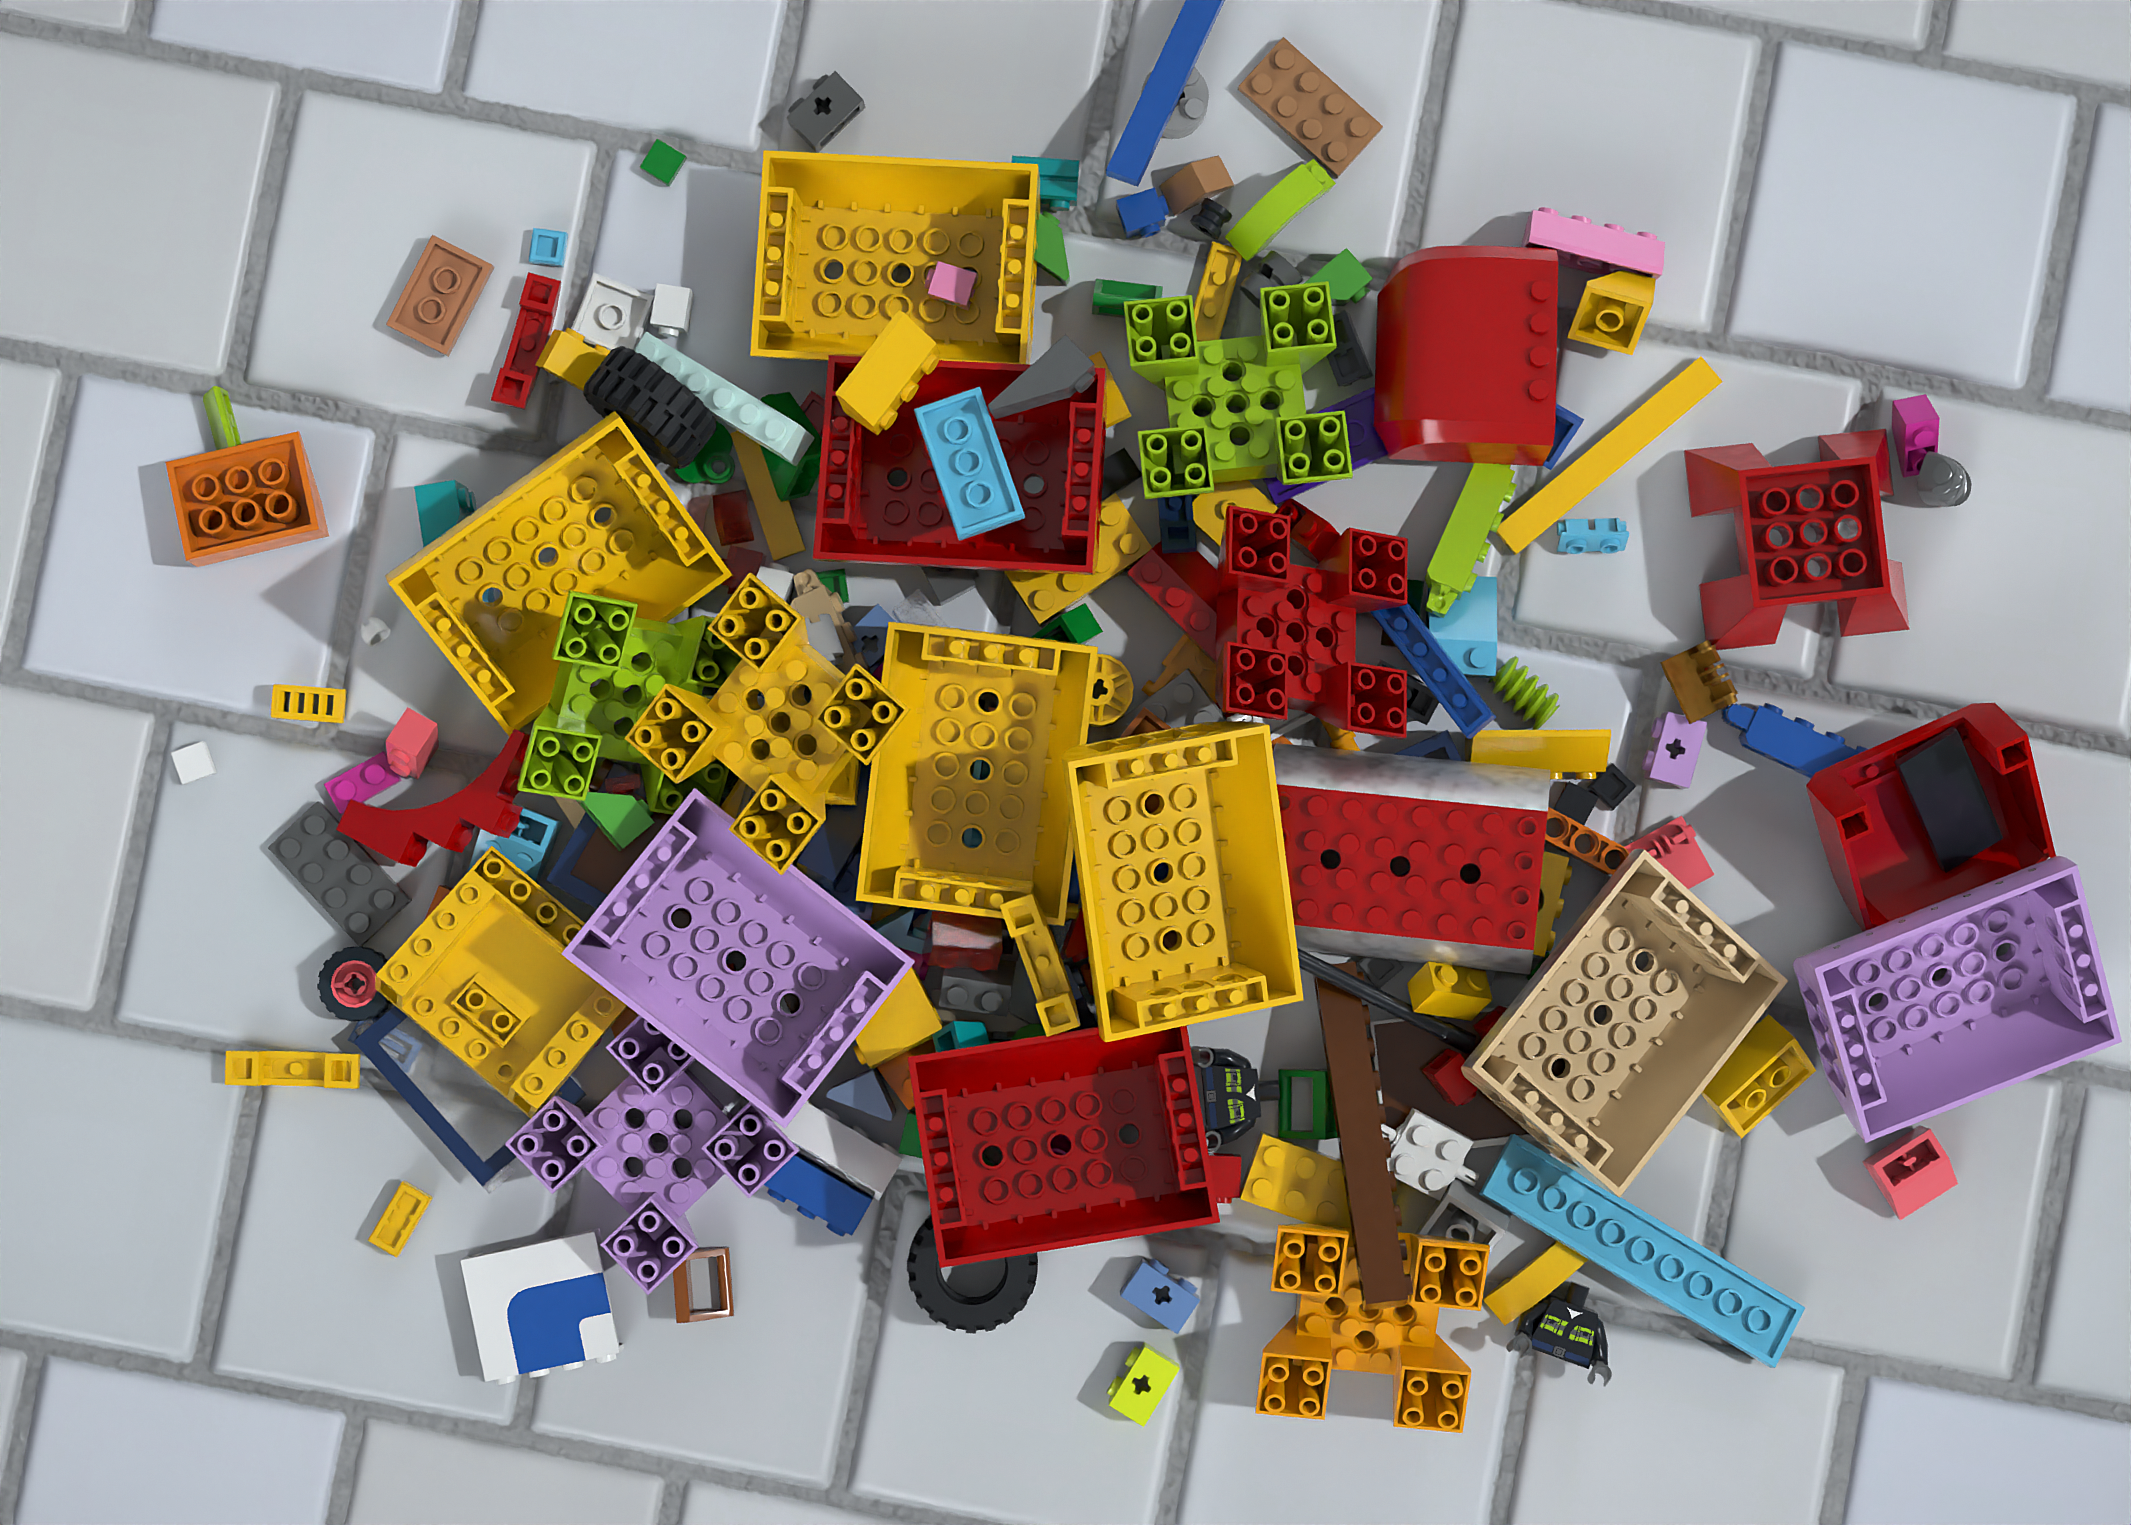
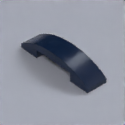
M1192 495L1157 498L1162 554L1197 552Z

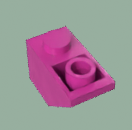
M1926 394L1894 400L1892 404L1891 428L1903 478L1919 475L1926 454L1929 451L1938 453L1940 418Z

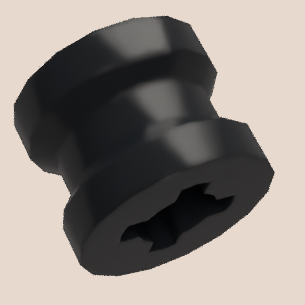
M1204 198L1201 203V211L1199 214L1193 215L1190 223L1200 232L1218 240L1222 233L1221 228L1223 224L1229 223L1233 215L1219 203L1209 198Z

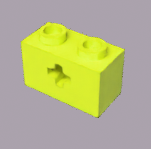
M1146 1342L1142 1344L1140 1349L1136 1346L1132 1349L1124 1363L1129 1366L1122 1378L1119 1376L1114 1378L1106 1392L1110 1395L1108 1399L1109 1406L1143 1427L1180 1369L1178 1362ZM1143 1375H1146L1149 1386H1141L1137 1390L1134 1378L1141 1379Z

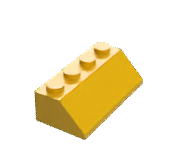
M1611 729L1481 730L1471 739L1465 736V761L1550 770V780L1562 779V773H1576V779H1596V773L1606 772Z

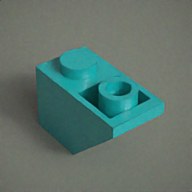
M952 1021L932 1035L936 1052L990 1044L985 1023Z

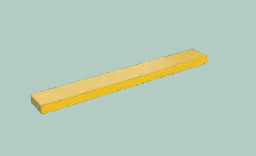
M1700 356L1499 525L1496 534L1514 555L1518 554L1723 381Z

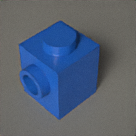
M1155 187L1116 200V210L1126 239L1141 234L1142 238H1147L1161 232L1160 227L1165 226V216L1169 214V209L1164 195L1158 196Z

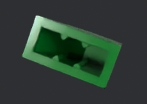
M790 392L768 394L762 397L760 401L795 421L814 437V440L797 466L760 445L777 496L781 502L808 496L820 472L822 438Z

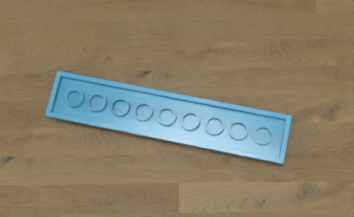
M1511 1134L1479 1192V1195L1770 1368L1776 1367L1805 1310L1804 1306L1623 1198H1619L1602 1189L1566 1164L1515 1134Z

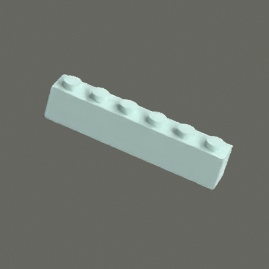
M648 332L644 333L635 347L634 351L636 353L646 356L652 362L654 361L666 372L677 378L680 383L689 388L710 409L714 417L794 466H797L814 440V437L795 421Z

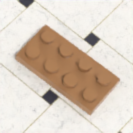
M1284 37L1238 86V90L1336 178L1347 169L1383 128L1374 117Z

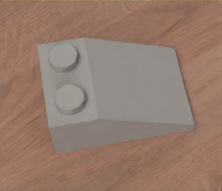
M1455 1178L1449 1184L1441 1200L1435 1201L1415 1234L1444 1236L1486 1244L1490 1246L1491 1252L1506 1232L1512 1214L1479 1195L1480 1191Z

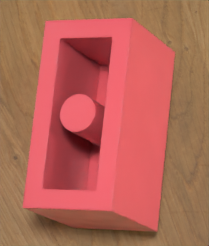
M407 707L386 739L388 764H390V768L402 777L410 775L418 780L439 747L438 724Z

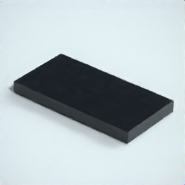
M1954 727L1948 728L1894 761L1932 852L1942 871L1945 873L1949 872L2003 839L1957 729Z

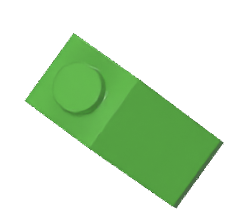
M1043 211L1039 215V220H1036L1038 249H1035L1034 260L1037 262L1038 267L1067 286L1070 281L1063 233L1062 229L1058 227L1060 221L1047 211Z
M1346 248L1304 284L1329 281L1331 305L1345 306L1351 300L1354 304L1361 301L1370 292L1368 286L1373 278Z
M587 792L585 801L576 800L619 851L654 823L651 819L654 813L649 810V806L641 798L636 801L633 796Z

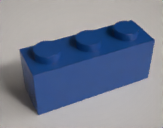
M796 1153L764 1184V1186L769 1188L767 1193L783 1203H785L786 1199H789L799 1205L796 1209L798 1212L813 1220L816 1216L828 1222L826 1227L830 1231L844 1237L845 1233L853 1235L873 1200V1197L799 1153Z

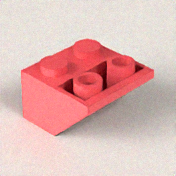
M1923 1126L1916 1127L1862 1161L1899 1220H1902L1958 1184L1949 1157L1931 1129Z

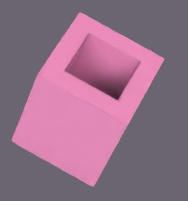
M938 261L936 269L930 268L925 288L929 289L928 295L930 298L943 301L949 305H956L969 311L971 304L969 299L970 297L973 298L975 289H972L974 284L977 283L978 275L977 273Z

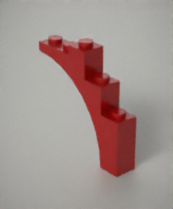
M514 729L502 751L489 767L463 790L443 801L416 809L389 810L350 799L336 830L397 863L417 867L419 861L424 857L428 841L445 849L462 853L465 846L472 839L475 826L491 834L509 839L511 833L518 826L519 816L523 807L513 803V800L520 792L517 790V784L531 734Z

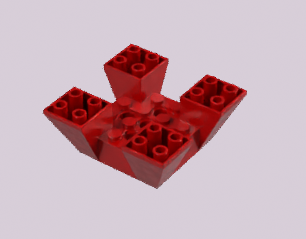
M1886 429L1818 436L1820 462L1772 467L1753 443L1684 450L1691 518L1734 513L1741 575L1699 584L1705 641L1709 640L1711 646L1715 644L1716 650L1773 645L1776 643L1787 607L1837 601L1841 637L1910 630L1902 562L1887 559L1880 497L1894 496ZM1801 492H1806L1811 496L1812 505L1810 508H1806L1801 504L1799 498ZM1840 522L1847 524L1850 529L1848 539L1843 538L1838 532ZM1805 526H1810L1815 530L1816 539L1814 542H1810L1804 537L1803 531ZM1771 529L1777 530L1781 534L1782 543L1780 546H1776L1770 541L1769 533ZM1809 560L1816 561L1820 567V573L1817 577L1811 575L1808 571L1807 565Z
M1232 505L1227 506L1217 576L1215 698L1222 712L1285 721L1287 720L1288 709L1304 711L1345 731L1405 739L1407 727V671L1356 663L1355 656L1356 614L1407 605L1408 538L1349 527L1342 533L1316 568L1290 564V516Z

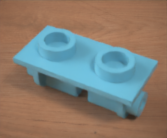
M1619 518L1594 519V530H1589L1588 519H1564L1563 522H1557V535L1560 536L1557 552L1581 554L1587 551H1601L1602 553L1612 554L1624 551L1629 537V531H1626V521H1620Z

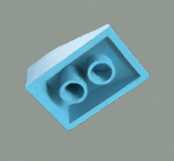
M1477 576L1470 593L1463 591L1460 600L1456 599L1444 618L1426 611V627L1465 677L1492 678L1496 676L1497 577ZM1428 588L1427 601H1428V597H1429L1431 588Z

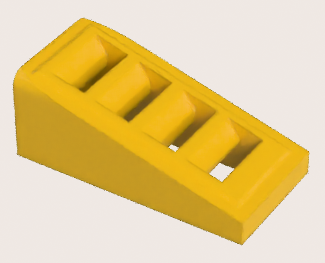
M274 684L271 718L344 723L347 690ZM286 692L290 693L289 712H285ZM300 693L305 694L303 713H298ZM314 694L319 695L318 714H313ZM328 695L334 696L332 716L326 715Z

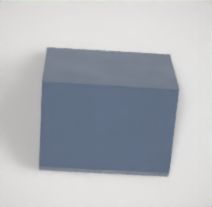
M872 1068L834 1085L828 1090L826 1095L829 1099L890 1122L896 1113L895 1105L877 1068Z

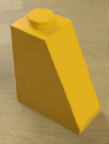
M911 967L855 1038L857 1045L853 1046V1049L862 1065L867 1063L870 1068L875 1069L932 1039L933 1034L945 1027L914 968Z

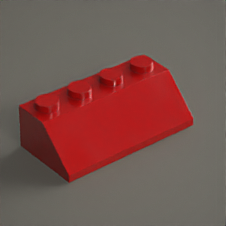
M1160 541L1127 572V577L1216 665L1218 571L1198 551L1162 554Z

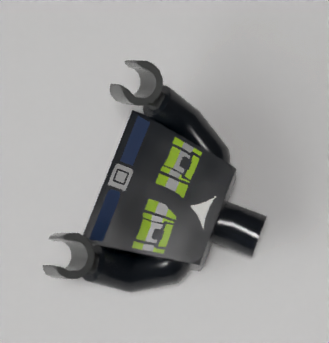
M1192 1046L1191 1050L1200 1052V1059L1197 1062H1193V1065L1201 1067L1206 1128L1208 1130L1205 1132V1136L1208 1139V1152L1218 1150L1221 1145L1237 1140L1255 1126L1256 1118L1261 1117L1260 1102L1280 1100L1278 1080L1258 1082L1257 1068L1251 1067V1063L1247 1058L1230 1049Z
M1571 1281L1565 1299L1549 1294L1546 1299H1542L1520 1315L1514 1333L1515 1337L1506 1346L1508 1352H1511L1517 1344L1522 1349L1520 1359L1524 1358L1534 1349L1589 1369L1591 1364L1593 1368L1587 1377L1590 1384L1594 1383L1595 1374L1603 1376L1604 1387L1612 1377V1372L1607 1366L1608 1342L1604 1324L1598 1318L1597 1312L1584 1307L1590 1290L1589 1287Z

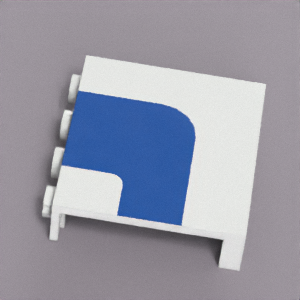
M600 1228L470 1255L460 1260L485 1382L496 1380V1384L501 1385L516 1381V1375L529 1372V1377L533 1378L549 1374V1368L562 1365L565 1371L582 1367L584 1360L596 1358L597 1363H604L617 1359L616 1354L624 1349V1344H619L606 1285L598 1246L602 1242Z

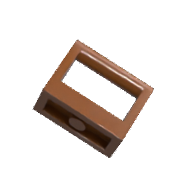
M729 1247L696 1249L673 1271L676 1322L690 1323L734 1316ZM716 1256L720 1309L694 1311L690 1260Z

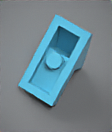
M905 906L870 925L896 947L936 957L939 943L938 939L933 937L934 933L921 927H914L913 931L908 930L913 917L914 907Z

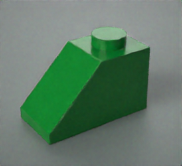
M1086 603L1059 616L1031 637L1086 644L1103 631Z

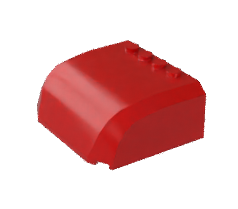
M1435 246L1412 252L1394 265L1377 296L1373 424L1388 451L1389 459L1543 466L1553 447L1556 423L1558 256L1556 249L1506 246Z
M1996 703L1970 704L1816 772L1806 785L1833 878L1845 904L1863 932L2045 861L2049 857L2056 856L2028 734ZM1954 727L1961 736L2003 839L1945 873L1939 868L1894 761L1948 728Z

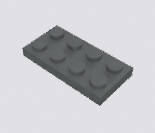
M317 801L280 835L268 849L354 942L361 947L412 900L358 841L336 830L339 821L320 801Z

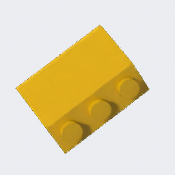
M900 309L835 393L843 411L877 436L882 429L887 430L891 427L898 415L896 410L903 401L909 402L913 398L919 387L918 381L924 373L929 375L935 369L940 359L936 342Z
M1768 1014L1761 1022L1756 1023L1751 1028L1750 1032L1705 1087L1701 1095L1742 1139L1809 1078L1816 1069L1796 1038Z

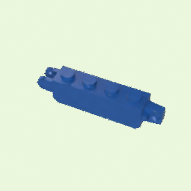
M1736 703L1721 710L1723 722L1729 723L1731 727L1741 731L1738 738L1742 747L1809 778H1812L1816 772L1868 750L1861 746H1857L1855 750L1844 745L1845 739L1832 732L1826 731L1825 735L1813 730L1815 725L1802 718L1795 717L1794 721L1782 716L1784 712L1782 709L1769 703H1764V706H1754L1752 709Z

